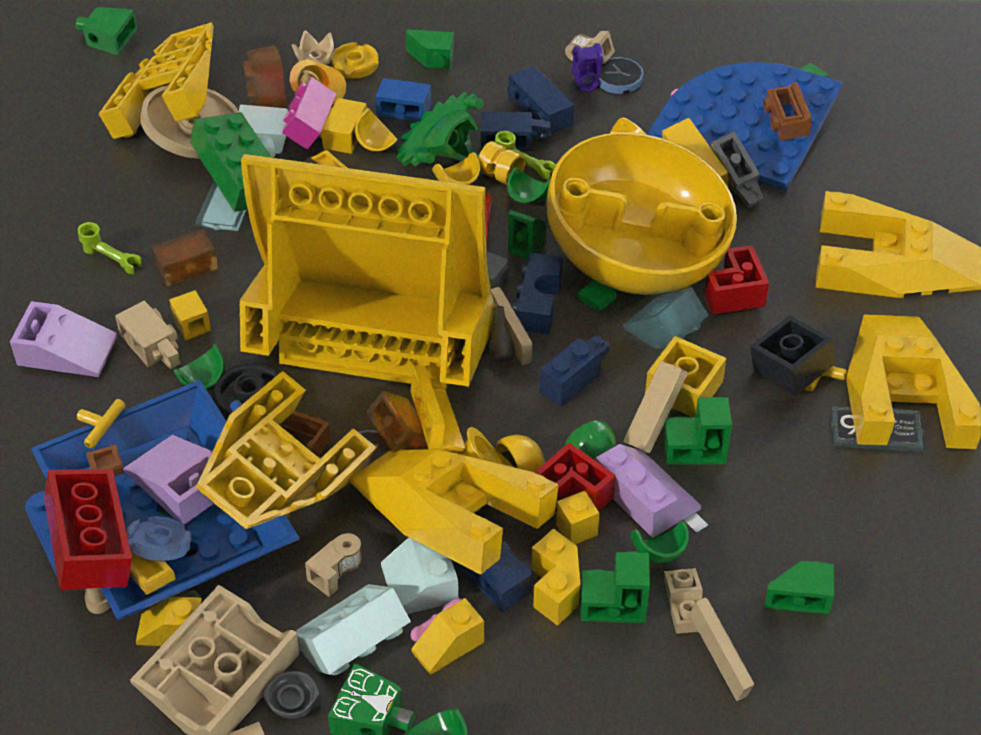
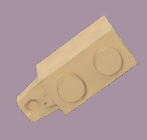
M144 300L115 315L120 336L147 367L161 360L170 369L181 364L177 351L178 345L175 341L178 339L177 333L171 324L166 325L156 308L152 309Z

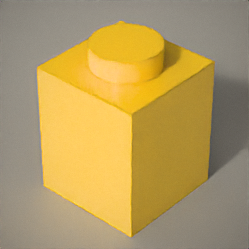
M196 290L169 299L173 320L185 340L211 331L208 311Z
M583 491L557 501L556 525L563 536L576 545L598 536L600 513L587 493Z

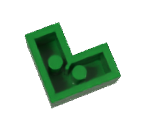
M728 397L698 398L695 417L666 419L663 432L666 465L726 464L732 429Z
M635 551L616 552L614 571H603L600 569L582 570L581 621L646 623L650 589L649 553H638Z

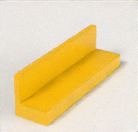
M414 365L410 391L428 449L465 451V444L446 390L443 388H433L426 366Z

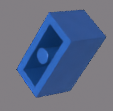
M383 78L375 96L377 116L421 121L422 113L429 111L432 104L431 85Z

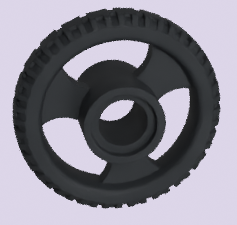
M262 363L236 365V367L225 371L222 377L214 383L212 400L225 420H227L229 415L233 413L230 408V404L233 401L240 400L242 404L264 387L263 377L272 380L280 372L274 367ZM234 382L235 393L223 394L225 389Z

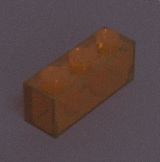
M276 45L246 51L247 61L243 62L246 77H250V81L246 82L249 97L253 99V101L249 102V105L287 109L282 61Z

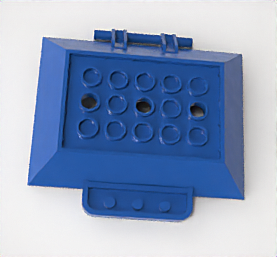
M198 380L122 411L94 448H88L84 444V440L95 427L89 424L32 447L31 451L46 479L48 470L90 469L86 453L115 444L117 445L123 467H126L171 435L212 452L226 420L202 382ZM240 400L233 401L230 404L232 411L234 412L239 408L242 402ZM126 473L114 476L126 532L128 526L139 519L140 523L148 522V518L154 516L174 519L170 514H161L160 511L164 508ZM44 490L31 496L26 501L25 510L57 576L44 502ZM214 503L185 524L184 530L191 532L189 550H196L198 552L190 557L182 556L174 560L165 561L174 571L176 580L148 595L145 594L130 575L127 587L101 589L116 619L119 620L297 541L299 536L285 515L245 529Z

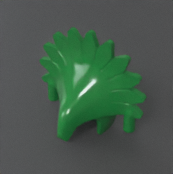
M464 92L458 98L451 95L444 104L440 101L437 102L433 111L423 112L421 121L412 123L410 125L412 130L401 137L404 142L396 148L399 152L396 158L402 161L404 166L410 163L417 166L420 162L433 163L435 156L449 157L462 161L470 153H476L470 142L469 130L476 131L478 126L469 114L471 108L481 109L484 104L483 100L477 98L474 93L469 96Z

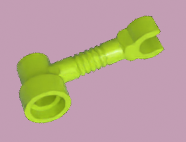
M500 131L496 134L495 143L506 147L507 150H513L524 155L526 166L535 169L536 173L543 179H550V173H553L556 167L554 162L538 160L517 150L515 147L516 137L509 131Z
M86 222L78 227L79 241L82 243L85 253L95 254L100 252L119 262L129 274H134V268L131 264H137L142 267L139 255L123 253L102 242L100 228L97 224Z

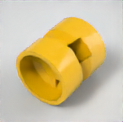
M493 141L488 142L483 147L478 157L480 172L489 177H495L496 180L506 185L513 168L517 167L523 172L525 167L524 155L513 150H507L506 147Z

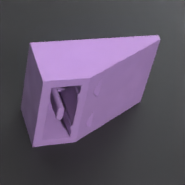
M31 301L10 340V344L18 366L99 377L118 334L59 305Z
M171 435L123 468L128 476L174 519L183 525L214 504V502L195 488L212 452L177 436Z

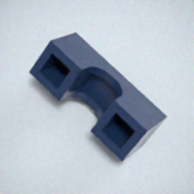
M530 253L528 263H523L521 279L524 281L518 282L516 298L519 301L513 302L512 309L527 332L549 334L554 312V295H558L562 279L563 257Z

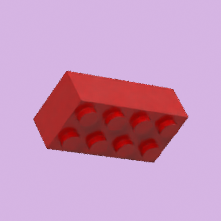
M113 469L48 470L44 502L59 589L127 587L132 555Z

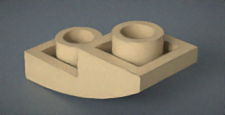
M696 568L664 571L666 591L676 634L699 632L689 615L695 602L702 599L703 589Z

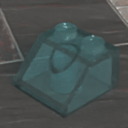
M689 287L657 296L624 323L623 327L653 348L660 349L667 347L674 336L683 339L686 334L698 330L701 327L700 322L708 314L693 288Z

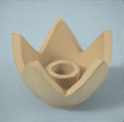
M305 30L301 37L299 48L296 44H292L298 61L308 59L328 65L335 53L331 32L318 43Z

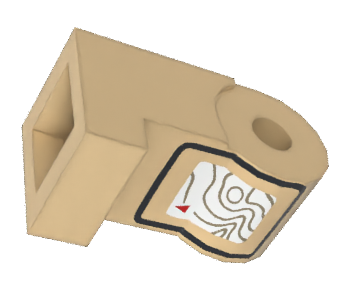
M600 31L596 37H587L583 34L575 36L566 46L565 54L573 61L574 46L584 48L592 47L594 44L599 43L603 52L602 63H606L615 50L609 31Z
M346 533L329 542L305 562L307 580L328 597L332 596L338 590V579L347 571L355 570L361 564L360 539L353 534Z

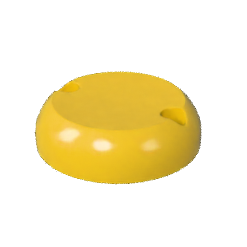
M610 133L595 136L578 143L568 150L556 164L548 187L546 201L547 217L556 242L564 254L579 270L593 280L627 293L641 295L670 293L684 289L702 280L720 264L731 245L736 230V206L727 185L719 174L708 163L688 149L665 139L646 134Z

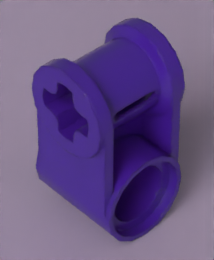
M599 43L594 44L592 47L580 48V46H574L571 71L579 88L584 92L594 90L599 84L600 70L603 62V52Z

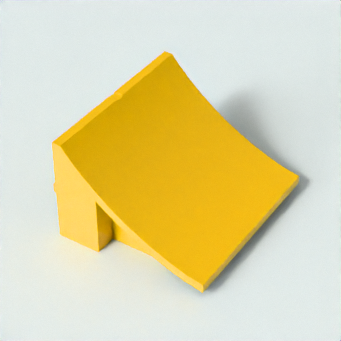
M244 154L241 158L246 203L253 234L264 266L240 299L241 352L269 356L279 340V364L407 384L412 383L414 365L426 366L433 388L447 389L448 384L469 387L496 321V307L490 289L486 254L485 187Z

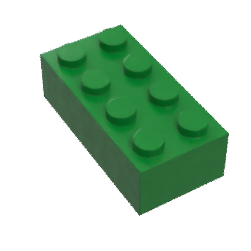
M242 112L195 119L190 140L192 147L234 212L248 210L243 185L241 158L244 154L272 157Z

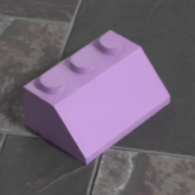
M619 444L595 458V461L616 475L613 500L652 538L701 510V505L644 451Z

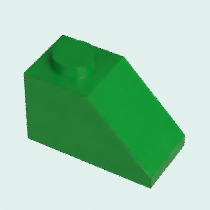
M406 29L407 52L427 68L451 69L454 55V32Z
M511 210L508 213V253L529 260L530 253L538 254L546 242L547 222Z
M800 561L768 584L764 608L830 614L834 598V564L819 561Z

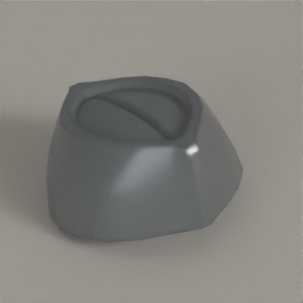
M289 671L279 674L264 691L265 704L282 718H301L321 706V697L315 682L308 674L303 672Z

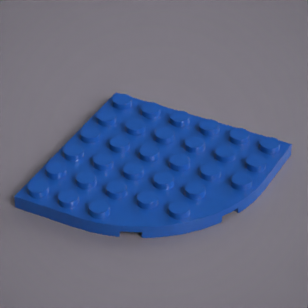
M747 62L721 66L702 73L681 86L665 104L647 135L662 138V130L687 118H690L710 147L713 141L735 131L760 173L758 182L787 191L842 90L843 82L784 64ZM797 82L812 117L810 136L780 141L776 131L773 132L771 129L770 115L764 111L763 99L766 98L767 90L790 86ZM792 104L781 105L786 117L794 116Z

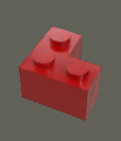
M753 245L729 248L725 254L723 270L708 273L704 296L712 315L766 306L769 281Z
M571 443L564 446L534 472L558 484L555 513L557 512V501L583 491L587 493L598 511L614 499L616 475Z

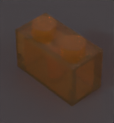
M203 229L152 246L155 265L167 286L218 269L215 249Z
M383 391L366 411V414L392 453L399 450H424L427 447V442L418 414L411 403L405 397Z

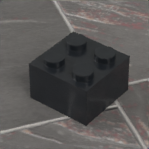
M791 315L750 345L753 370L795 396L836 364L833 338Z

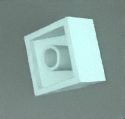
M411 538L406 539L381 562L387 587L394 588L407 614L443 606L459 598L458 578L452 560Z

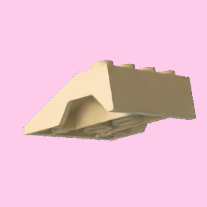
M218 585L130 681L133 686L187 735H227L239 725L264 696V691L270 682L279 674L284 673L298 657L297 632L293 630L284 633L278 631L262 621L248 602Z

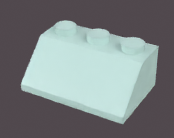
M368 584L295 632H297L299 650L316 670L329 675H337L345 671L350 666L349 662L356 657H365L375 651L377 648L375 645L382 640H390L403 632L402 627L411 621L393 587Z

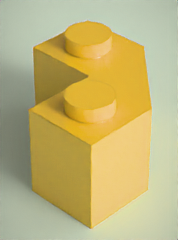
M552 529L532 547L531 570L541 577L534 585V608L558 626L579 606L580 573L577 546L555 529Z

